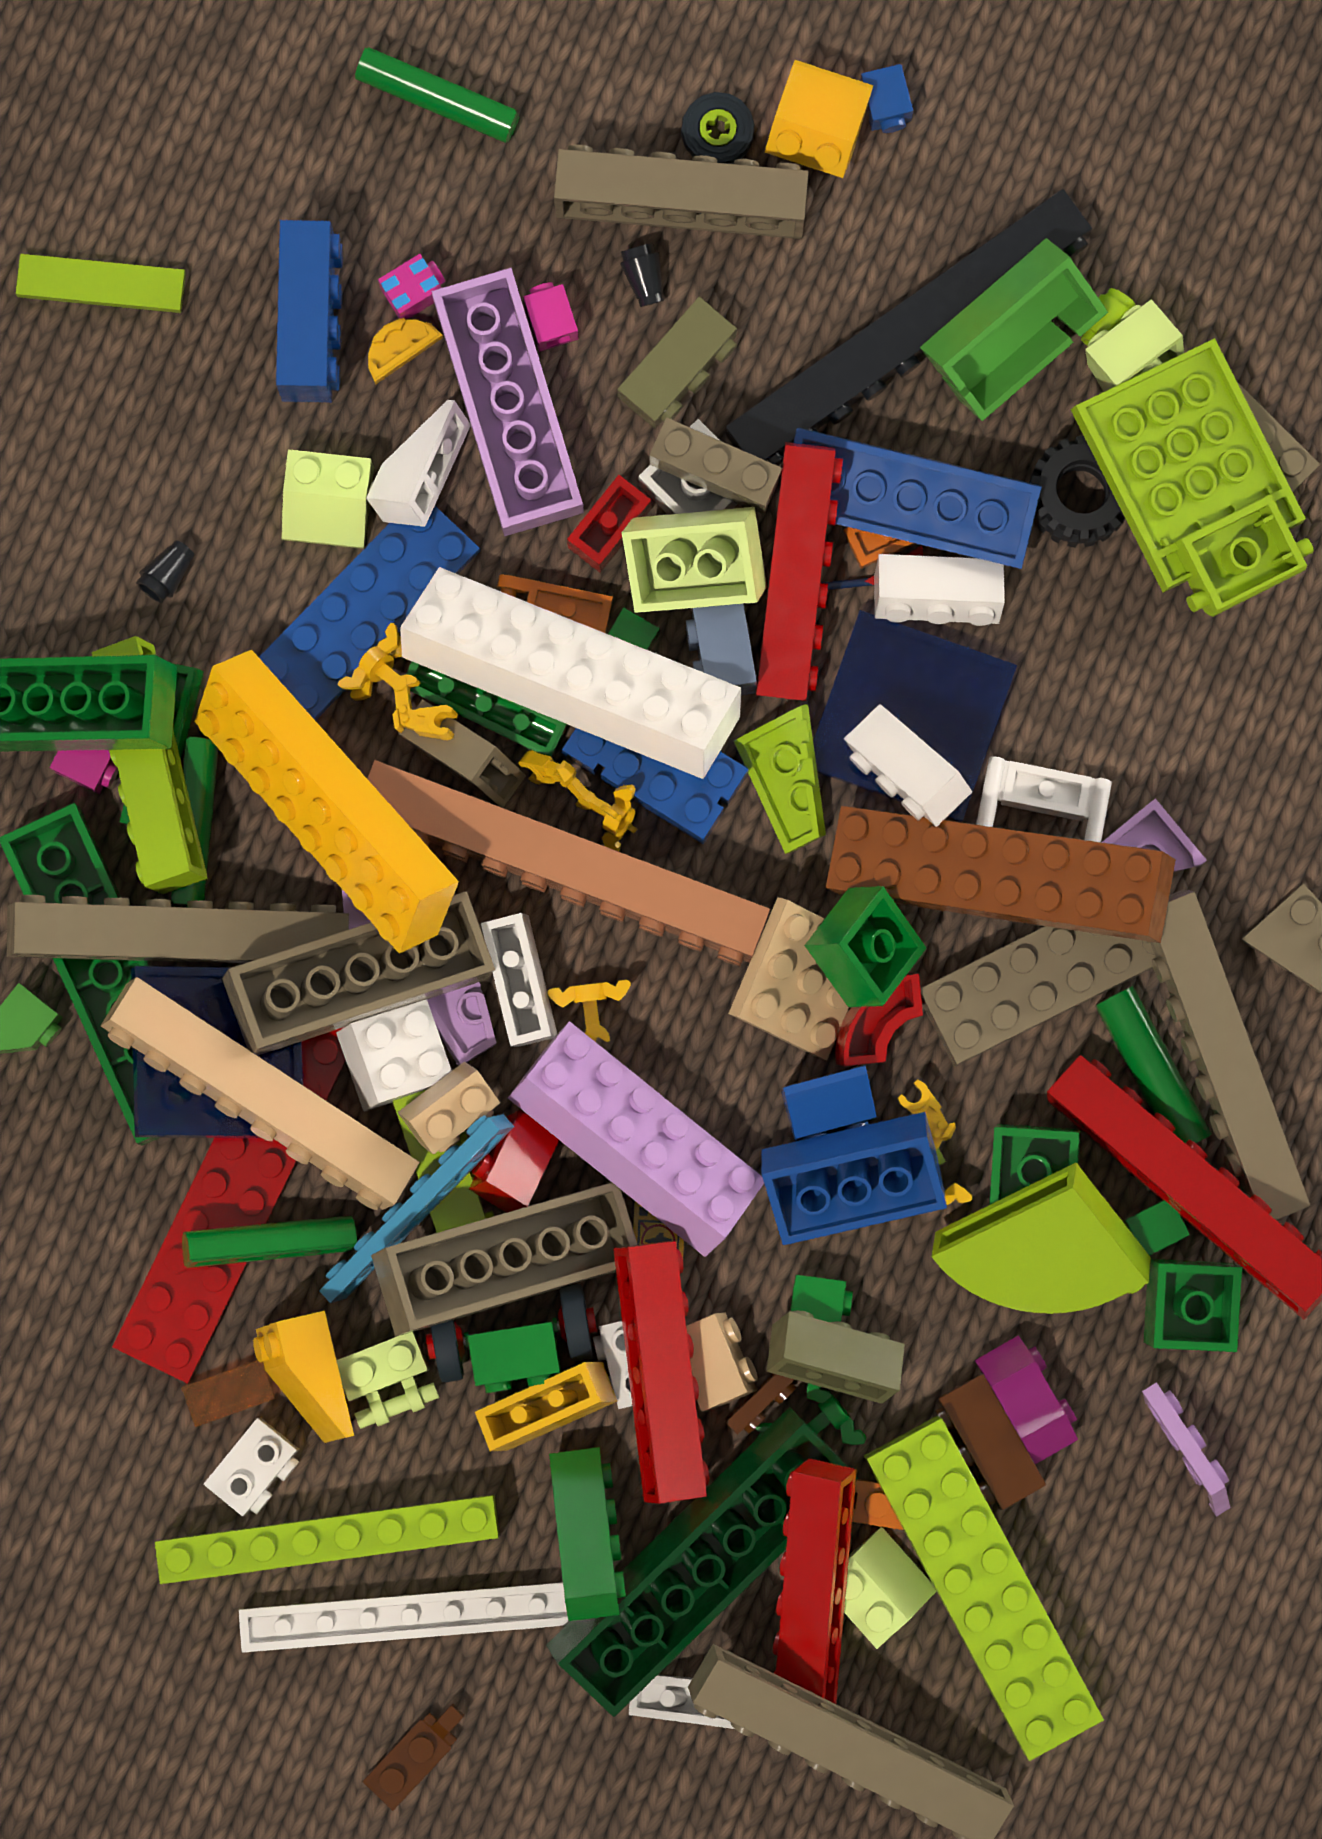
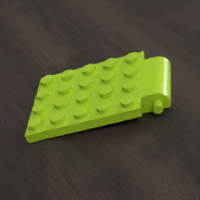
M1215 338L1070 409L1163 593L1188 581L1194 593L1186 598L1190 610L1196 612L1203 609L1206 614L1214 617L1306 570L1307 564L1303 557L1313 553L1312 543L1307 538L1295 542L1290 532V529L1302 524L1306 518Z

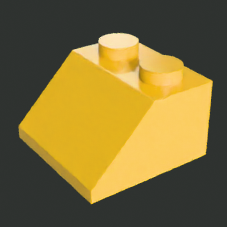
M794 60L773 121L765 153L843 178L852 158L874 85Z

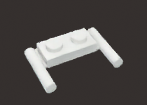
M992 756L988 760L976 825L993 827L997 802L1001 801V805L1078 821H1083L1084 818L1088 819L1084 840L1101 842L1112 782L1104 778L1094 779L1088 776L1014 761H1005L1003 758Z

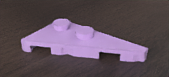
M1156 798L1101 842L1163 851L1176 860L1174 872L1201 866L1207 861Z

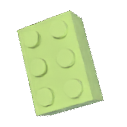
M755 507L632 518L622 531L635 613L758 602L767 588Z

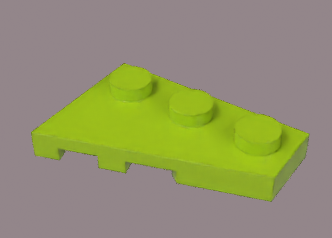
M805 704L734 740L745 767L749 769L748 774L785 854L794 852L826 835L808 704Z

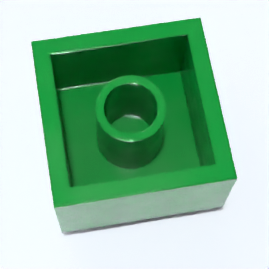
M884 886L848 888L804 945L848 1007L883 1006L926 950V946Z
M997 1124L994 1127L990 1205L1074 1163L1079 1165L1081 1129Z
M1151 1259L1149 1283L1146 1290L1143 1343L1158 1349L1237 1352L1242 1267L1229 1262Z

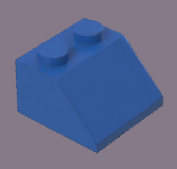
M866 1066L783 1087L781 1092L794 1141L826 1135L829 1131L840 1128L848 1130L869 1125L868 1121L877 1118Z

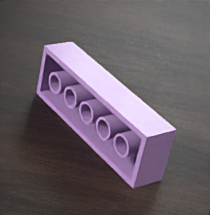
M512 268L431 291L504 537L584 513L583 502Z
M570 1021L551 1040L508 1097L510 1101L704 1257L727 1237L764 1184L760 1174Z

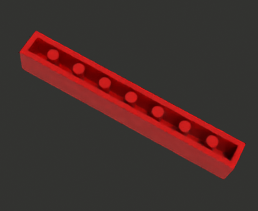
M1080 1055L1047 1091L1048 1103L1305 1320L1322 1301V1251L1318 1249L1314 1253L1303 1243L1305 1238L1298 1229L1288 1222L1281 1225L1269 1215L1272 1209L1260 1197L1253 1194L1249 1198L1238 1188L1239 1181L1228 1170L1220 1167L1217 1171L1205 1160L1208 1157L1207 1154L1195 1142L1188 1140L1184 1143L1173 1133L1175 1127L1163 1115L1156 1113L1153 1116L1141 1106L1143 1100L1135 1091L1128 1086H1124L1122 1089L1109 1079L1112 1075L1103 1064L1096 1059H1092L1089 1062Z

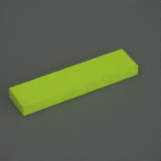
M20 254L16 296L20 298L182 313L186 272L184 269Z

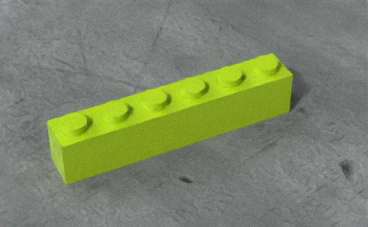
M137 636L92 652V656L156 655L154 645ZM174 731L171 749L109 750L111 759L119 771L121 783L118 785V792L123 804L127 807L130 820L127 823V832L131 842L136 847L139 860L136 863V872L141 883L146 888L165 894L208 879Z

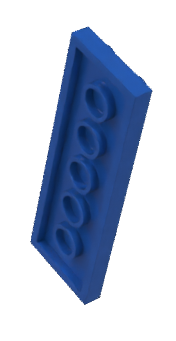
M797 428L794 443L832 447L836 449L835 458L843 459L840 484L832 483L830 500H838L835 524L1011 567L1023 568L1042 486Z
M434 506L425 527L389 523L259 658L316 721L346 690L340 688L338 682L345 676L352 677L354 670L359 667L362 656L370 648L377 646L379 641L387 638L385 631L388 625L394 623L398 628V633H401V625L438 568L441 567L459 574L480 552V548L436 506Z

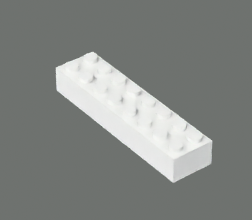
M441 567L438 568L400 627L403 658L701 779H704L740 718L741 687Z

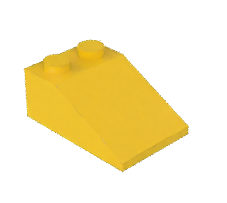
M325 1311L278 1321L256 1329L257 1337L253 1339V1346L257 1360L264 1363L265 1371L321 1440L327 1443L354 1436Z

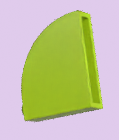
M1077 1163L936 1231L931 1256L949 1277L971 1293L1003 1307L1047 1314L1081 1311L1102 1305L1124 1294L1135 1293L1143 1288L1145 1284L1149 1283L1151 1262L1149 1254Z

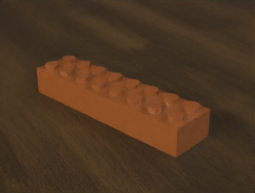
M841 806L826 888L843 896L848 888L884 886L896 904L1161 943L1176 860L1165 852L946 820H943L935 827L925 817L918 821L911 815Z

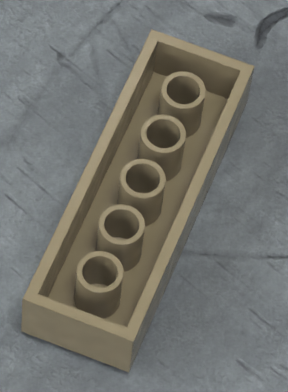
M569 145L568 150H558L554 193L556 218L802 239L809 171L800 170V166L793 163H777L775 168L759 167L757 161L749 159H737L734 161V164L717 163V159L711 156H694L692 161L676 159V155L667 152H653L651 157L634 156V151L623 148L610 149L609 153L593 152V148L586 145Z
M466 891L453 896L437 936L400 954L387 940L381 937L377 928L371 922L230 968L222 980L246 1047L258 1056L343 1028L350 1023L487 980L495 971V967Z
M1045 926L920 988L921 1000L950 1061L956 1067L1153 969L1152 959H1155L1156 956L1151 943L1146 944L1142 940Z
M608 1183L390 1246L372 1254L371 1258L394 1334L397 1337L616 1272L613 1248L637 1245V1241L621 1189L613 1183Z

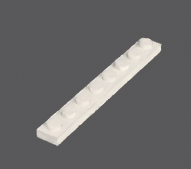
M563 1582L239 1609L242 1653L566 1626L570 1622L567 1616Z

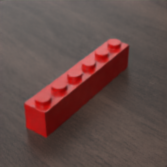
M785 442L756 693L759 696L806 701L807 690L816 691L818 666H810L812 649H821L823 625L815 624L817 608L825 609L828 584L820 583L822 566L830 567L833 548V542L825 541L827 525H835L838 500H830L832 483L840 484L843 463L842 458H835L836 449L832 447Z
M676 1241L613 1248L644 1502L661 1504L706 1497L709 1470L705 1461L702 1460L701 1443L704 1440V1429L701 1420L697 1418L695 1401L699 1397V1387L696 1378L692 1376L690 1359L694 1354L692 1338L686 1329L685 1316L688 1315L689 1305L687 1296L681 1288L680 1274L683 1272L682 1254L676 1247Z
M808 1459L790 1473L786 1486V1493L791 1498L790 1510L783 1524V1534L787 1536V1546L780 1562V1575L784 1576L783 1591L778 1597L776 1613L781 1618L780 1630L777 1632L773 1643V1653L777 1655V1666L774 1674L836 1704L857 1469Z

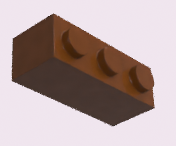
M984 1374L975 1376L937 1398L941 1407L936 1409L935 1413L943 1419L948 1431L955 1430L962 1443L957 1447L968 1468L970 1469L975 1466L983 1480L978 1483V1486L989 1506L996 1503L1000 1510H1004L1046 1486L1044 1479Z

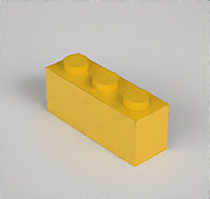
M584 1362L544 1380V1384L531 1386L475 1411L489 1451H507L609 1406L618 1400L603 1362Z

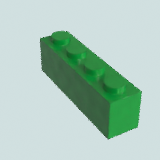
M600 1447L550 1453L549 1459L568 1621L620 1615L618 1598L626 1597L623 1571L615 1572L613 1561L622 1560L619 1535L610 1536L609 1525L617 1524L615 1500L606 1499L605 1489L613 1488L610 1463L602 1464Z

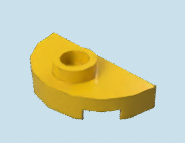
M401 318L384 325L373 337L368 352V368L375 385L441 340L443 335L432 324L416 319L405 320V318Z

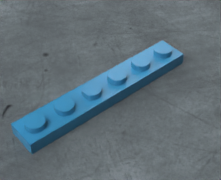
M501 1114L488 1118L484 1115L476 1120L466 1132L470 1137L460 1147L457 1144L452 1146L439 1158L438 1162L441 1166L432 1176L427 1173L416 1181L410 1188L413 1195L404 1204L399 1202L384 1214L382 1220L385 1224L376 1233L370 1231L355 1244L356 1254L348 1262L345 1259L340 1261L327 1273L326 1277L329 1281L319 1291L330 1303L346 1299L375 1269L371 1255L384 1248L400 1244L510 1132L514 1125L505 1115Z

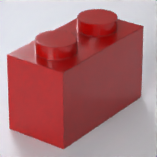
M618 475L567 538L568 548L601 573L622 547V531L632 518L645 517L652 509V500L622 476Z
M521 1110L506 1117L514 1127L472 1169V1174L475 1177L469 1187V1190L506 1213L528 1207L559 1142L558 1138Z

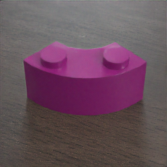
M1018 1335L975 1360L981 1374H984L1034 1464L1039 1463L1078 1440L1071 1425L1077 1421V1418L1066 1399L1064 1398L1058 1402L1041 1372L1047 1369V1366L1035 1346L1027 1349Z

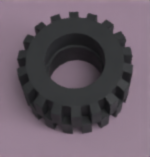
M1076 436L1075 441L1070 442L1066 438L1059 441L1056 447L1053 448L1051 446L1044 452L1043 457L1038 460L1029 481L1031 484L1042 486L1035 518L1039 522L1037 527L1042 533L1045 531L1049 532L1052 535L1051 540L1057 543L1060 540L1068 542L1067 546L1076 547L1077 544L1083 543L1085 547L1094 546L1096 541L1101 540L1103 542L1110 538L1111 534L1114 531L1117 532L1121 527L1125 517L1084 436ZM1071 471H1085L1094 475L1104 488L1105 499L1102 506L1094 512L1085 514L1067 509L1057 495L1056 487L1059 479Z

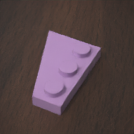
M480 982L427 999L439 1036L458 1066L464 1061L468 1063L496 1045L493 1027Z
M1156 1382L1142 1391L1145 1403L1176 1451L1180 1450L1184 1455L1182 1460L1194 1482L1199 1486L1203 1484L1207 1490L1210 1501L1209 1506L1216 1517L1231 1508L1224 1485L1229 1482L1225 1471L1216 1459L1209 1463L1201 1449L1206 1447L1203 1438L1194 1425L1186 1428L1178 1416L1183 1412V1409L1171 1390L1163 1393Z

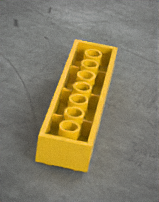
M253 650L212 666L195 718V723L200 731L209 737L223 753L227 762L239 771L249 783L251 789L259 794L274 811L278 820L291 830L300 841L302 847L313 855L325 869L329 878L342 888L352 900L354 906L364 913L377 928L381 937L387 940L399 954L437 936L459 881Z

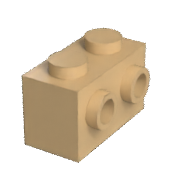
M464 1061L397 1113L420 1145L430 1153L435 1154L437 1151L445 1152L456 1145L460 1140L459 1135L484 1115L487 1118L492 1117L494 1114L492 1109L498 1106L500 1101L478 1070Z
M726 1312L715 1313L686 1326L687 1333L691 1336L694 1346V1354L690 1362L692 1376L696 1378L699 1387L697 1402L702 1412L713 1410L757 1391L754 1383L758 1379L757 1372L750 1358H744L738 1344L742 1339L741 1333L733 1318L728 1319Z

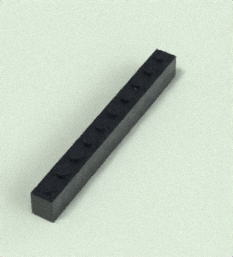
M1060 190L728 424L725 435L734 447L779 466L784 460L785 442L794 443L797 428L818 432L817 429L829 421L836 425L854 411L851 405L861 398L865 397L867 401H870L887 388L885 381L897 373L902 378L921 364L918 358L924 355L920 347L1043 240L1049 239L1070 258H1073L1089 245L1086 240L1090 236L1092 227L1065 190Z

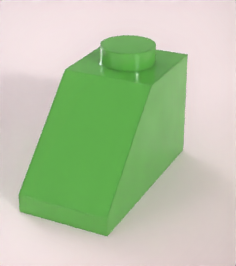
M20 983L17 984L0 1005V1054L37 1050L41 1044L47 1047L62 1029L58 1023L63 1017Z

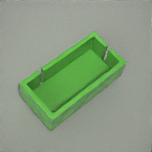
M1046 238L920 348L936 370L943 376L942 378L959 401L983 421L1074 343L1065 332L1051 321L1052 319L1057 317L1081 337L1103 318L1108 311L1071 258Z

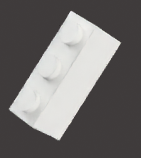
M879 554L874 574L875 619H887L891 622L921 620L934 624L968 622L976 626L999 624L1005 603L1004 565L978 558Z
M881 704L844 738L854 752L849 758L855 766L865 775L870 771L874 772L878 776L875 779L877 784L892 798L898 793L904 799L901 804L918 821L924 816L937 827L972 793V790L957 769Z
M519 913L481 923L485 943L495 967L493 976L510 1046L520 1047L554 1038L557 1035V1030L529 915Z

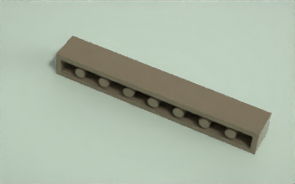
M1183 889L1169 895L1161 943L1144 942L1146 944L1151 943L1156 956L1155 959H1152L1153 970L1160 983H1166L1170 998L1166 999L1168 1010L1175 1022L1180 1021L1185 1037L1181 1038L1184 1053L1190 1062L1195 1061L1200 1076L1195 1077L1198 1091L1205 1101L1209 1099L1214 1113V1115L1210 1116L1212 1129L1219 1140H1224L1229 1154L1224 1155L1227 1169L1238 1178L1243 1193L1249 1198L1253 1194L1260 1197L1272 1209L1269 1215L1278 1220L1311 1205L1195 891Z
M20 895L19 902H14L7 906V957L245 964L349 930V913H336V906L311 905V912L295 911V904L287 903L270 904L269 911L254 910V903L230 902L229 909H213L212 901H187V908L171 907V900L148 899L146 900V906H129L128 898H104V905L87 904V897L80 896L62 897L61 904L45 903V896Z
M715 1644L711 1646L688 1686L693 1706L701 1714L715 1719L718 1715L730 1721L731 1726L745 1736L753 1737L754 1734H757L767 1739L768 1744L776 1751L785 1755H790L793 1752L805 1758V1762L813 1769L821 1773H827L830 1770L842 1776V1780L853 1789L858 1791H864L865 1788L879 1794L880 1800L888 1806L898 1810L903 1806L915 1812V1816L920 1821L931 1827H937L940 1824L952 1830L951 1833L957 1839H994L1014 1807L1006 1788Z

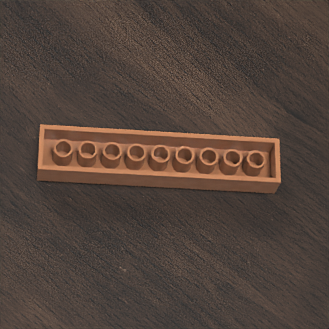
M374 760L367 779L421 840L427 846H429V843L441 846V850L444 851L443 855L463 863H467L469 857L481 861L482 869L491 874L506 878L508 872L521 876V884L528 888L545 893L546 888L550 887L560 891V899L584 908L586 901L600 906V914L619 922H623L625 916L639 921V929L662 937L664 931L679 936L678 943L699 952L702 951L703 946L718 951V959L741 967L742 961L750 963L769 917L770 909L376 760Z

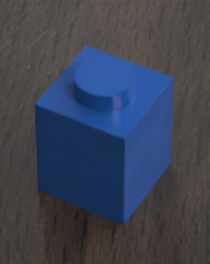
M898 64L861 73L860 81L874 85L866 109L871 131L882 129L883 133H892L904 129L906 123L912 121L913 107L902 65Z

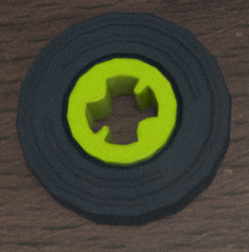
M713 92L702 95L689 105L682 119L681 136L686 150L692 157L699 155L711 156L717 159V163L734 164L735 160L741 159L749 151L754 140L755 124L751 111L742 100L729 93ZM717 120L725 122L724 129H730V132L728 134H721L719 139L711 137L712 130L706 131L707 126H715Z

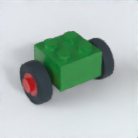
M581 1284L567 1285L560 1288L561 1307L558 1311L559 1321L555 1317L552 1318L553 1322L473 1335H469V1332H464L465 1337H463L462 1328L456 1324V1319L431 1326L432 1333L426 1334L429 1359L436 1358L441 1381L453 1382L463 1379L462 1359L465 1355L466 1345L470 1349L475 1386L485 1385L486 1393L512 1389L511 1381L527 1378L528 1386L544 1384V1380L553 1377V1374L562 1373L555 1334L559 1330L562 1339L568 1344L569 1355L572 1361L593 1358L590 1333L597 1332L594 1308H586L584 1291Z

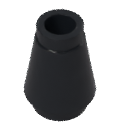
M653 243L622 251L623 262L620 265L639 301L640 307L664 301L659 252L655 253Z
M175 540L171 546L167 547L139 571L141 577L136 582L137 586L156 602L163 603L167 597H173L195 554L184 543Z

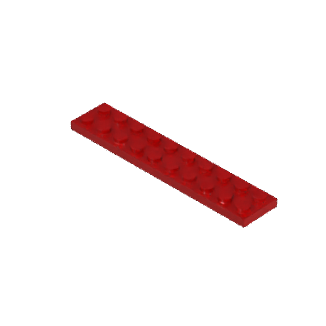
M342 1028L258 1055V1057L327 1101L346 1063L336 1034ZM225 1115L112 1346L187 1384L190 1383L248 1262L187 1268V1266H184L183 1232L267 1224L298 1162L286 1153L287 1147L275 1139L267 1141L257 1136L250 1129L252 1124L239 1116L232 1118Z

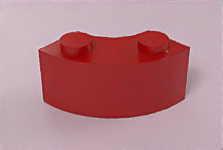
M908 972L883 1006L850 1007L842 1021L836 1041V1064L852 1066L886 1062L887 1045L895 1030L907 1020L923 1016L919 973Z

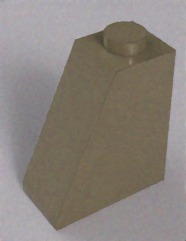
M422 699L416 709L434 706ZM452 718L444 719L440 725V728H449L454 733V738L451 740L419 736L415 731L405 727L404 731L399 733L419 752L501 808H504L526 777L496 746Z

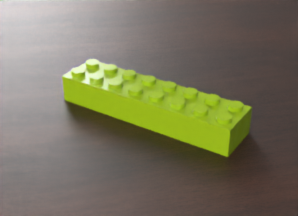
M937 1415L863 1455L1026 1758L1031 1761L1104 1721L943 1419Z

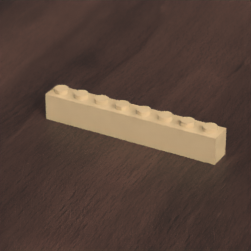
M138 977L125 985L101 1024V1027L109 1031L108 1037L114 1043L130 1049L132 1046L145 1055L143 1059L148 1065L161 1072L169 1070L181 1078L179 1083L185 1089L196 1095L204 1093L216 1101L215 1107L219 1111L232 1118L239 1116L252 1124L250 1129L257 1136L267 1141L275 1139L287 1147L286 1153L291 1158L302 1164L310 1162L322 1170L321 1176L325 1180L338 1187L347 1186L358 1193L356 1199L373 1210H378L379 1208L384 1210L395 1205L420 1163Z

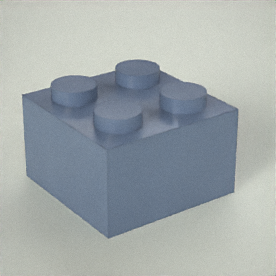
M732 604L693 608L692 619L686 620L685 627L689 651L697 650L699 660L693 661L692 668L741 687V696L755 694L757 681L744 605Z

